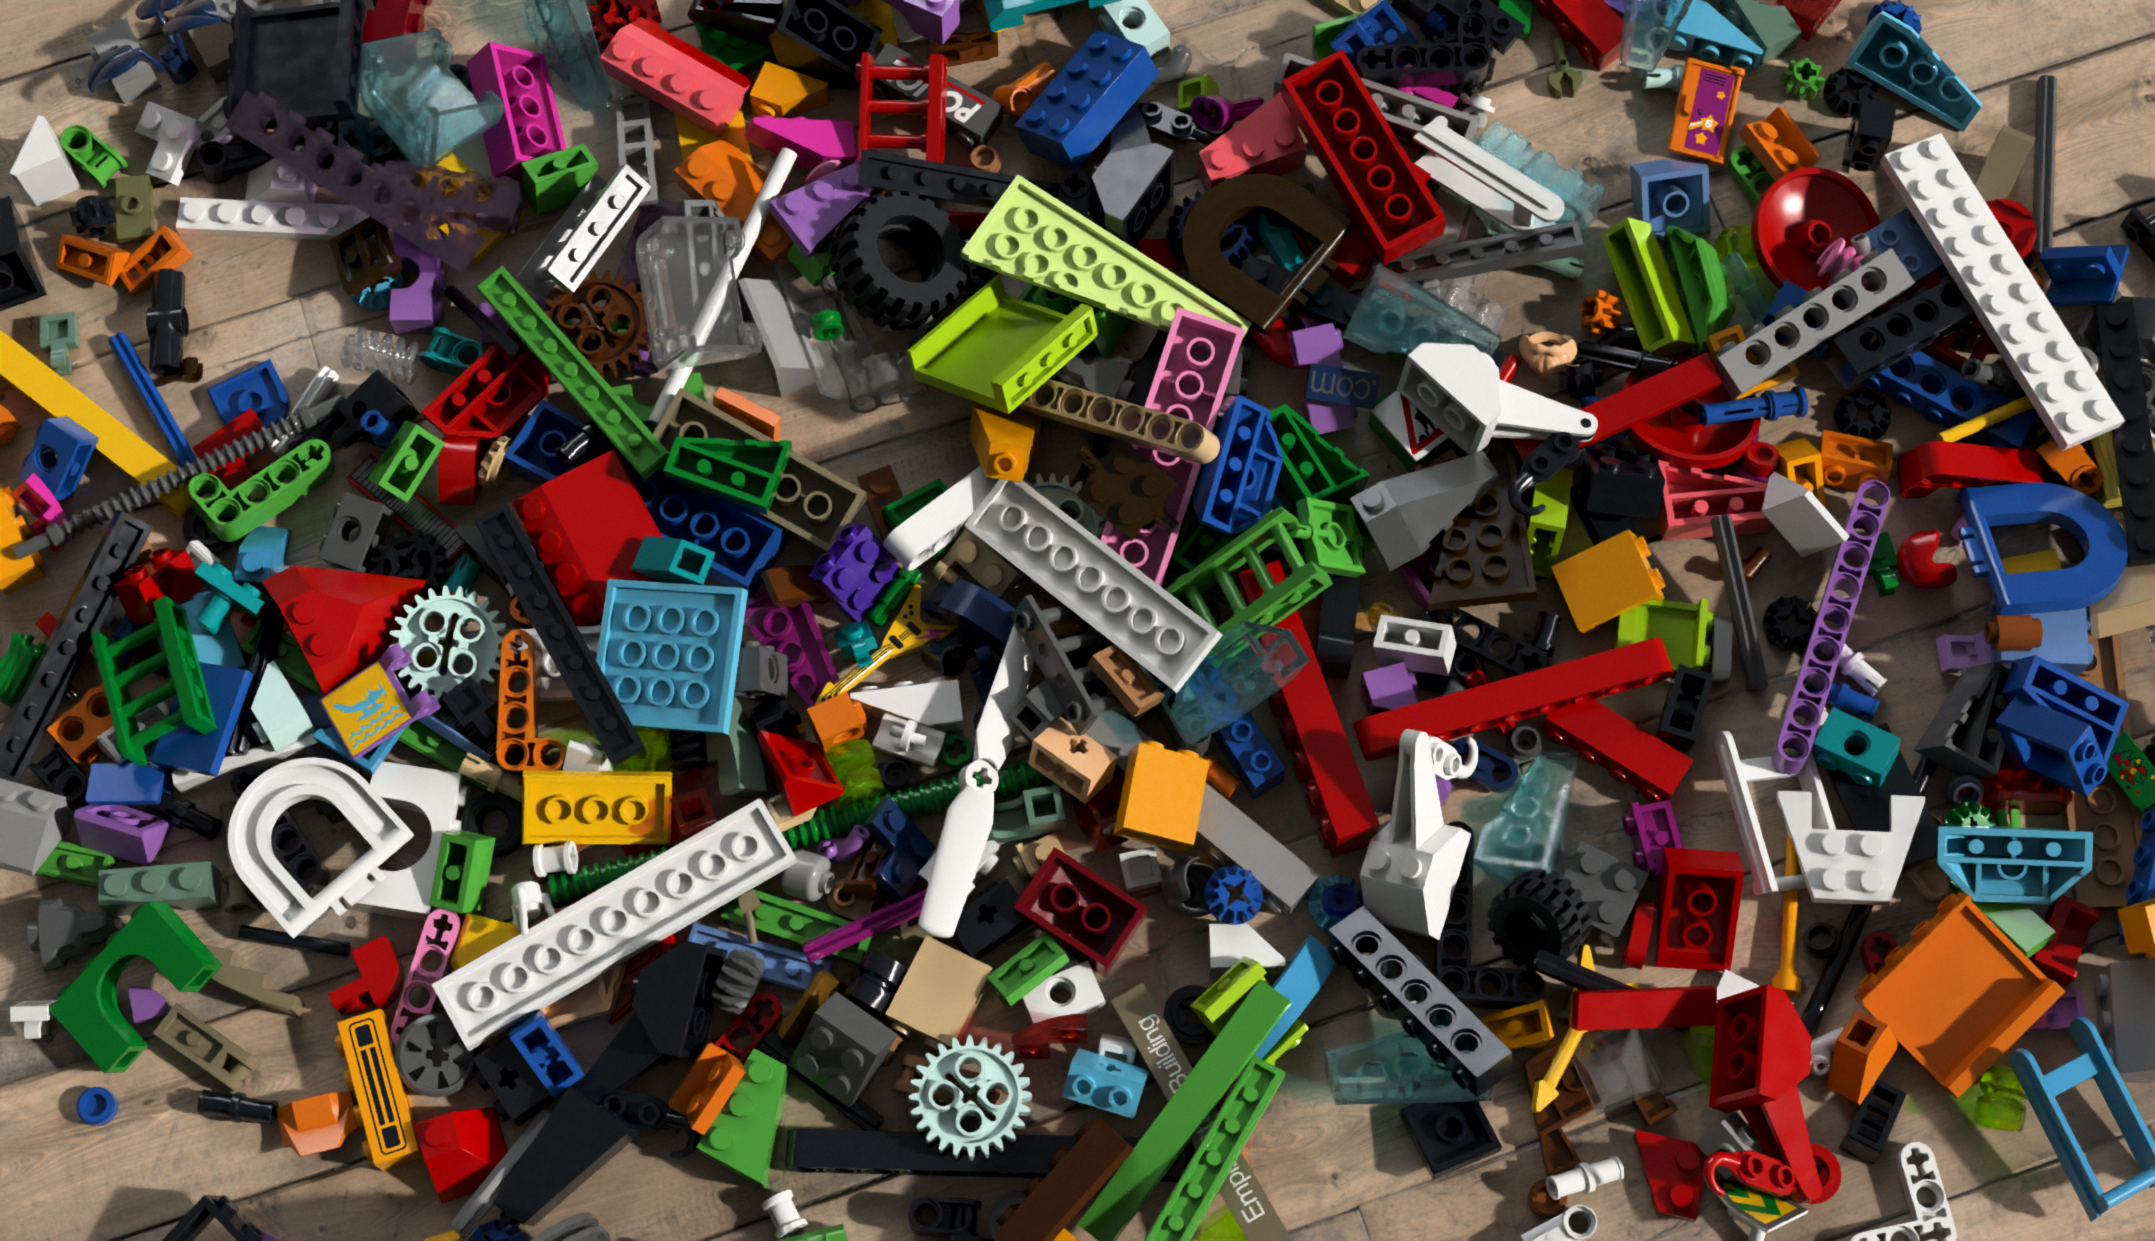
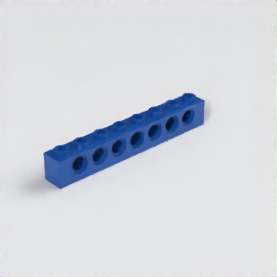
M1786 280L1776 293L1761 322L1768 326L1776 321L1773 315L1784 307L1791 304L1795 309L1805 303L1802 297L1808 291ZM1804 314L1803 319L1811 328H1816V320L1811 315ZM1861 320L1857 321L1856 323H1854V324L1851 325L1850 327L1846 328V331L1849 332V331L1855 329V326H1856ZM1775 333V339L1788 342L1785 335ZM1826 341L1806 355L1817 357L1824 361L1822 355L1830 344ZM1921 351L1861 382L1868 389L1879 390L1890 396L1896 404L1910 407L1922 413L1928 421L1942 424L1948 428H1952L2013 401L1998 392L1991 393L1982 390L1977 383L1964 379L1965 376H1962L1959 371ZM1890 368L1898 370L1901 377L1895 376ZM1921 384L1928 386L1933 394L1925 392ZM1953 401L1960 403L1964 411L1957 409ZM2029 409L1994 424L1995 428L1990 426L1962 439L1972 440L1985 446L2019 449L2037 413Z

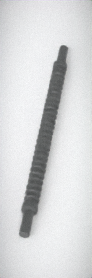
M340 393L311 408L305 405L297 409L298 414L293 415L289 413L288 419L284 420L280 417L279 423L270 422L269 428L261 426V431L258 433L252 430L250 437L242 435L241 441L233 439L232 445L223 444L222 450L214 448V453L211 455L205 452L203 459L195 457L194 463L186 461L185 467L176 466L175 472L167 470V475L164 477L158 474L156 481L148 479V484L145 486L139 483L137 490L129 488L128 494L120 492L119 498L110 497L109 503L101 501V506L98 508L92 505L90 507L91 511L86 512L82 510V515L79 517L73 514L70 521L62 519L61 525L57 523L51 524L45 528L46 532L14 546L13 550L20 560L52 544L57 547L65 543L67 537L74 539L76 532L84 534L85 528L93 530V525L96 523L103 525L104 519L112 521V516L115 515L117 510L131 512L132 506L136 505L140 508L141 502L146 501L150 503L151 497L155 496L159 499L160 493L165 492V494H169V489L173 487L175 490H178L179 484L188 485V480L198 474L207 473L209 470L216 472L217 466L221 465L222 468H225L226 462L235 463L236 457L244 459V454L247 452L253 455L255 448L263 450L264 444L272 446V441L275 439L282 441L283 435L291 437V432L294 430L300 433V428L303 426L306 429L317 424L316 420L339 410L340 404L346 399L343 393Z

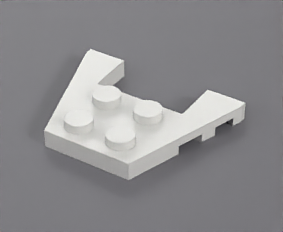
M1778 790L1776 800L1786 821L1785 826L1789 837L1792 838L1798 855L1797 860L1812 902L1889 906L1925 803V796L1891 795L1889 798V832L1813 829L1812 792Z

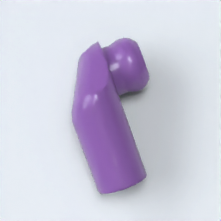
M855 825L850 834L845 838H830V840L821 841L817 847V853L827 857L831 862L851 861L865 844L870 833L864 826Z

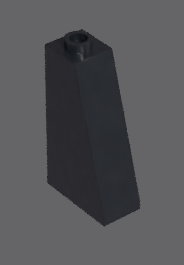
M569 1087L492 1204L502 1210L499 1216L509 1224L518 1228L521 1224L535 1226L636 1138L640 1130L581 1089Z

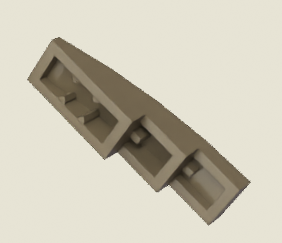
M204 944L222 964L221 968L209 980L227 991L262 1007L301 1018L305 1003L296 995L272 990L274 981L266 973L241 968L243 959L235 951Z

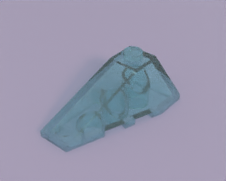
M1379 264L1376 265L1343 334L1344 338L1373 352L1382 354L1392 352L1409 355L1421 343L1474 345L1480 352H1484L1492 357L1502 339V336L1410 279Z

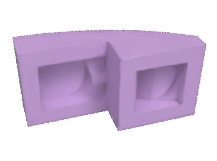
M1984 631L1974 636L1943 634L1935 639L1941 673H1962L1966 667L1992 663L1991 644H1986Z

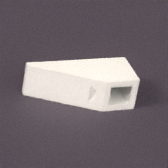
M936 677L931 679L929 683L916 685L914 682L904 681L894 684L893 688L879 689L877 686H865L859 688L858 692L850 693L851 701L853 702L858 699L864 713L880 719L883 718L884 713H888L906 720L915 721L918 724L944 733L965 731L958 679L951 680L949 677Z

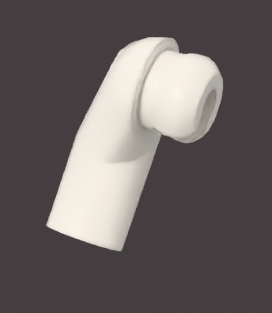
M1839 1027L1812 1040L1811 1074L1823 1076L1829 1072L1836 1039L1844 1029L1843 1027Z

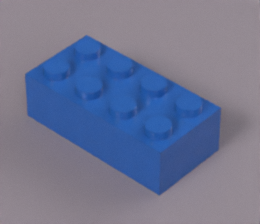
M1096 29L1014 126L1030 153L1071 169H1079L1159 73L1145 46Z

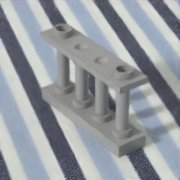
M627 164L621 165L608 183L595 173L519 272L516 279L538 298H546L555 284L568 294L574 293L652 186Z

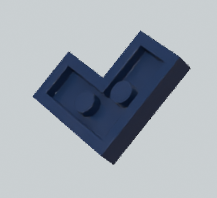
M887 797L879 800L863 826L887 850L871 878L894 902H897L906 897L919 876V871L925 866L936 847L894 801Z

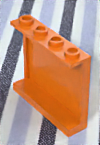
M1959 892L1957 895L1952 893L1944 898L1937 907L1939 912L1930 921L1924 920L1919 923L1910 934L1913 938L1903 948L1898 946L1893 949L1884 959L1886 965L1876 975L1874 973L1867 975L1858 984L1857 989L1859 992L1853 997L1873 1018L1888 1024L1899 1044L1947 1093L1956 1098H1959L2066 992L2056 981L2048 979L1971 901L1973 898L1969 894Z

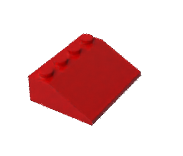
M612 449L540 485L512 502L577 626H594L602 622L608 579L660 582L631 570L644 537H662L616 449Z

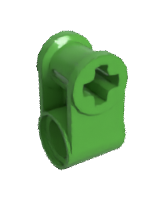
M82 125L69 126L61 134V145L70 160L102 189L107 186L106 181L120 168L125 169L128 166L125 159L114 148L101 141ZM86 143L82 148L75 149L77 145Z

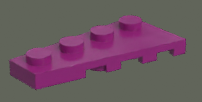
M768 590L747 599L744 617L745 624L762 646H773L774 651L787 655L788 680L809 708L814 706L826 684L831 682L834 685L841 678L810 603L804 601L795 608L774 605Z

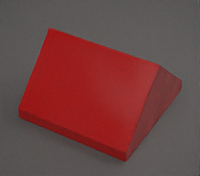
M763 730L759 731L757 738L766 769L794 817L842 796L845 789L817 743Z

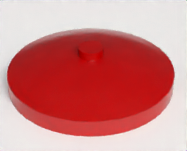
M1819 167L1801 168L1775 180L1759 198L1752 217V244L1762 270L1778 289L1788 280L1808 292L1818 286L1824 291L1829 287L1827 283L1831 274L1827 273L1821 278L1817 276L1821 265L1816 264L1820 255L1835 240L1841 237L1846 241L1844 249L1850 246L1853 247L1851 239L1854 236L1870 231L1878 226L1880 222L1871 201L1853 181L1829 169ZM1832 297L1833 303L1842 301L1840 297Z
M1677 354L1661 357L1675 358L1679 365L1697 356ZM1631 372L1625 380L1622 390L1652 376L1638 377L1636 372ZM1722 385L1720 388L1624 431L1634 444L1640 449L1651 452V456L1657 460L1666 461L1670 465L1691 469V467L1712 469L1728 465L1744 455L1755 441L1761 418L1702 426L1698 419V406L1700 404L1731 401L1729 394Z

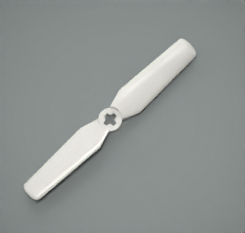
M1015 624L1011 630L976 730L973 762L963 767L958 776V784L961 790L948 807L918 921V926L923 931L941 938H949L954 935L991 831L994 815L993 792L996 790L999 782L997 771L1012 749L1017 725L1008 717V714L1026 695L1035 662L1031 651L1020 632L1016 629ZM978 772L981 773L980 779L985 782V784L979 787L976 786L977 780L972 777V775Z

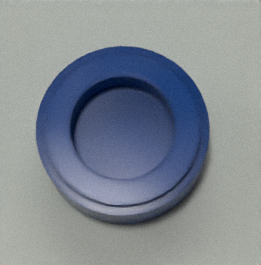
M102 1087L87 1089L81 1094L77 1102L79 1117L92 1126L108 1124L114 1119L118 1111L116 1097L113 1093Z

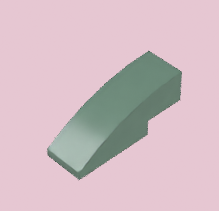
M734 695L729 735L705 733L707 763L718 764L720 795L749 798L767 792L765 772L753 728L744 709Z

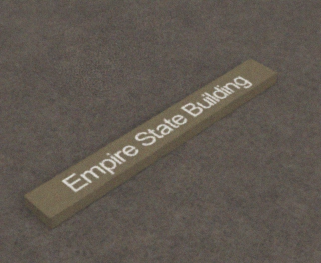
M1142 982L1111 1000V1003L1169 1102L1193 1068ZM1216 1107L1190 1140L1195 1150H1197L1218 1114ZM1241 1152L1219 1190L1248 1241H1292Z

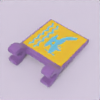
M398 643L390 646L378 661L319 700L349 754L355 761L415 720L429 716L441 708L435 696L432 694L429 696L426 690L416 694L410 701L394 671L406 667L413 662V659L405 647L402 649Z

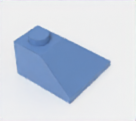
M1665 159L1630 164L1631 197L1637 220L1651 223L1657 240L1663 239L1667 226L1672 225L1692 234L1711 232L1709 169L1707 164Z

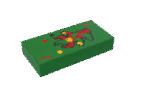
M2124 732L2116 738L2107 767L2110 774L2142 813L2155 804V767L2131 736Z

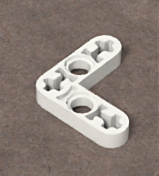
M1921 1142L1909 1143L1898 1152L1896 1163L1913 1221L1861 1232L1851 1237L1849 1241H1880L1877 1236H1882L1881 1241H1891L1892 1235L1896 1232L1905 1234L1910 1241H1920L1919 1236L1933 1231V1225H1936L1938 1231H1945L1946 1237L1941 1241H1956V1227L1934 1154L1926 1144ZM1912 1151H1914L1917 1157L1922 1156L1924 1162L1919 1165L1921 1177L1929 1174L1930 1179H1923L1915 1184L1912 1183L1911 1179L1919 1176L1915 1164L1908 1165L1907 1158L1912 1155ZM1927 1187L1935 1193L1936 1203L1932 1208H1926L1919 1204L1916 1196L1919 1188ZM1931 1239L1926 1241H1937V1239Z

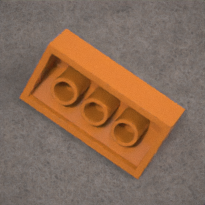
M727 138L698 147L674 170L678 186L693 200H715L719 205L718 209L729 219L738 234H740L768 177ZM781 188L777 198L787 193ZM769 213L750 252L775 275L789 262L787 255L793 243L771 213Z

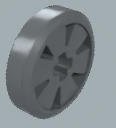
M427 1014L413 1020L401 1032L395 1046V1064L399 1076L410 1089L428 1097H443L459 1091L471 1080L473 1072L477 1069L472 1059L479 1055V1048L477 1046L468 1051L447 1014ZM436 1044L441 1045L443 1052H447V1059L441 1060V1065L438 1066L433 1065L432 1059L426 1058L427 1050L433 1051V1045Z

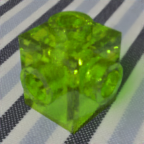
M635 728L645 746V750L619 763L615 767L626 771L654 772L660 763H666L670 755L672 745L667 742L669 730Z

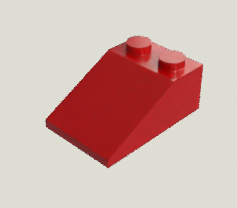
M1664 847L1659 880L1656 967L1725 971L1726 969L1731 971L1744 878V869L1738 852Z

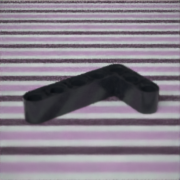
M1460 821L1450 822L1447 825L1462 828L1471 834L1460 870L1464 882L1456 884L1450 906L1461 910L1463 918L1452 920L1446 916L1440 940L1434 939L1433 975L1441 983L1446 978L1458 981L1461 990L1453 994L1466 1007L1508 1010L1540 1001L1544 994L1545 984L1541 975L1537 972L1525 969L1471 966L1474 834L1466 823ZM1447 942L1458 944L1462 954L1454 957L1448 955L1443 949V944ZM1486 980L1493 982L1498 989V993L1491 996L1484 994L1480 989L1479 983ZM1520 983L1531 985L1535 991V996L1532 998L1521 996L1517 991V985Z

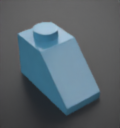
M259 526L250 532L239 546L234 582L241 587L247 582L263 593V596H268L261 581L284 570L291 530Z

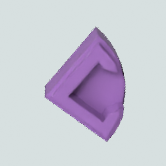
M144 986L128 987L135 1024L140 1025L163 1019L172 1007L169 1002L157 991Z

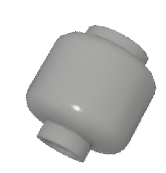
M803 849L793 852L798 861L796 864L778 873V880L781 882V886L786 894L810 902H815L821 899L825 893H830L835 883V873L832 872V864L829 859Z

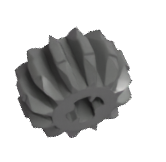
M736 948L731 951L711 991V1003L728 1013L733 1012L739 1015L744 1012L765 967L764 960L747 950L743 951Z

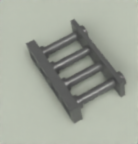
M1026 595L1012 613L1011 618L1061 704L1067 719L1071 722L1078 736L1084 735L1100 716L1099 713L1121 708L1124 705L1114 694L1091 700L1082 683L1099 679L1098 675L1090 666L1074 670L1065 653L1087 647H1092L1095 653H1098L1114 643L1066 605L1040 610L1033 596ZM1075 617L1084 633L1057 640L1048 623ZM1134 660L1139 665V667L1147 674L1144 667L1141 664H1139L1136 660ZM1156 706L1133 717L1134 721L1145 719Z

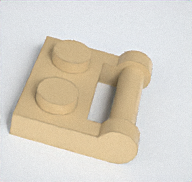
M965 528L946 556L932 570V574L939 581L944 580L954 584L958 578L963 579L953 570L959 563L983 587L1002 600L1023 574L1019 568L968 528Z

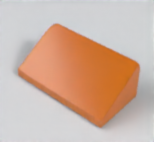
M61 234L55 268L107 286H112L126 264L130 252L80 235Z

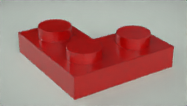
M250 408L193 447V450L200 459H203L205 452L211 455L214 453V448L222 450L223 444L230 446L233 444V439L241 441L242 435L250 437L252 430L258 433L261 431L260 427H265L256 412ZM249 452L244 454L245 458L251 455ZM240 457L235 458V463L226 462L225 468H222L221 465L217 466L216 472L208 471L209 474L215 475L229 491L255 475L245 458L241 459Z

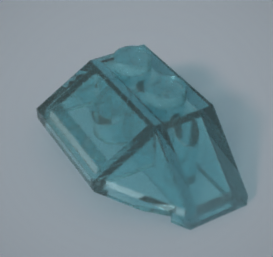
M1242 620L1222 635L1182 688L1176 693L1175 703L1172 705L1170 714L1189 743L1193 744L1233 723L1290 683L1307 665L1310 659L1291 630Z

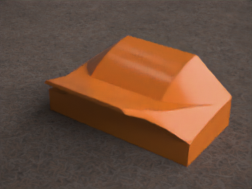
M350 1091L326 1093L293 1101L278 1108L277 1115L283 1146L285 1148L291 1147L299 1157L340 1148L349 1133L360 1130L353 1111V1106L356 1105L354 1094Z

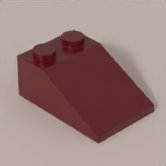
M1054 847L1013 909L1040 931L1046 932L1073 957L1082 963L1088 961L1091 969L1106 978L1145 920L1148 907Z

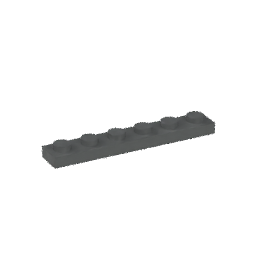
M1572 221L1415 250L1384 266L1378 257L1371 260L1376 289L1386 288V291L1391 290L1392 286L1418 282L1420 285L1424 284L1423 280L1433 278L1443 281L1585 255L1579 221Z

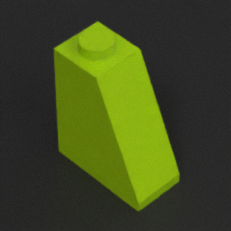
M1563 468L1550 481L1532 487L1529 507H1537L1541 504L1546 507L1545 511L1539 515L1527 516L1526 529L1534 575L1552 578L1553 570L1551 566L1556 564L1566 529L1574 470Z

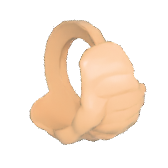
M1539 332L1530 337L1524 334L1519 340V351L1525 363L1540 378H1547L1562 372L1566 367V363L1575 358L1577 345L1574 340L1570 339L1568 341L1558 333ZM1552 342L1557 345L1546 347L1540 343Z

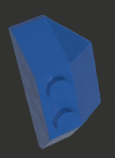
M1240 395L1234 397L1213 432L1220 443L1219 453L1211 462L1202 464L1191 500L1198 522L1229 537L1249 529L1269 512L1283 462L1279 442L1270 422L1271 415L1269 409Z

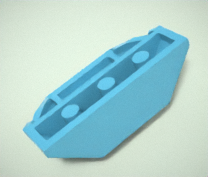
M1976 825L1938 826L1937 864L1975 902L2051 904L2081 877H2084L2092 870L2093 832Z

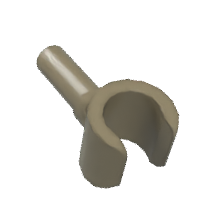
M752 889L740 895L738 899L746 923L749 944L758 943L752 911L762 907L756 891Z

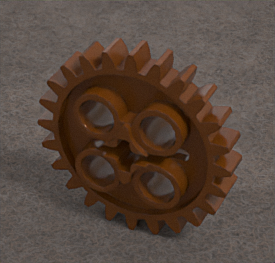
M591 271L590 279L583 280L574 293L568 294L565 291L554 288L553 294L556 301L551 299L544 301L548 310L544 311V313L602 378H604L605 371H610L613 377L616 378L618 374L617 368L620 366L629 372V360L632 359L640 363L642 360L638 350L648 352L649 344L646 340L654 339L653 329L650 328L655 326L654 317L649 315L652 313L651 304L644 303L646 298L643 291L636 293L634 282L624 287L622 275H619L613 282L610 279L609 271L605 272L602 279H597L595 271ZM600 300L609 301V303L603 307L595 306V303H597ZM580 303H584L586 305L595 323L599 327L603 326L605 336L608 340H610V342L613 345H615L614 348H610L608 344L605 342L603 334L600 332V329L597 327V325L590 323L589 315L579 305ZM569 319H580V321L577 324H565V322ZM619 326L629 327L627 331L622 333L614 331ZM590 344L600 345L594 351L584 350Z

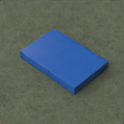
M199 662L217 729L203 735L191 726L183 725L159 738L151 762L161 767L217 777L253 674L245 669ZM177 694L174 696L168 716L178 712L180 704Z

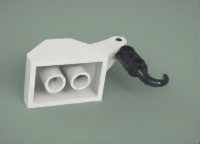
M1421 343L1408 355L1397 386V390L1468 455L1483 451L1488 446L1491 437L1544 440L1525 458L1518 477L1512 482L1508 490L1510 505L1515 511L1526 516L1539 515L1545 511L1546 507L1543 504L1537 507L1526 506L1521 501V493L1527 488L1550 481L1576 457L1579 450V442L1590 441L1598 428V421L1591 413L1572 408L1500 380L1499 368L1495 365L1493 359L1488 354L1480 352L1474 345Z

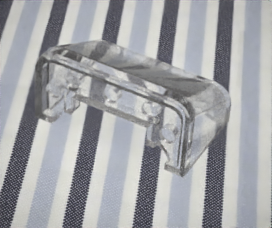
M662 216L638 237L636 243L638 272L653 361L659 370H674L752 358L762 352V334L754 323H743L733 265V259L739 255L745 246V234L741 229L739 217Z

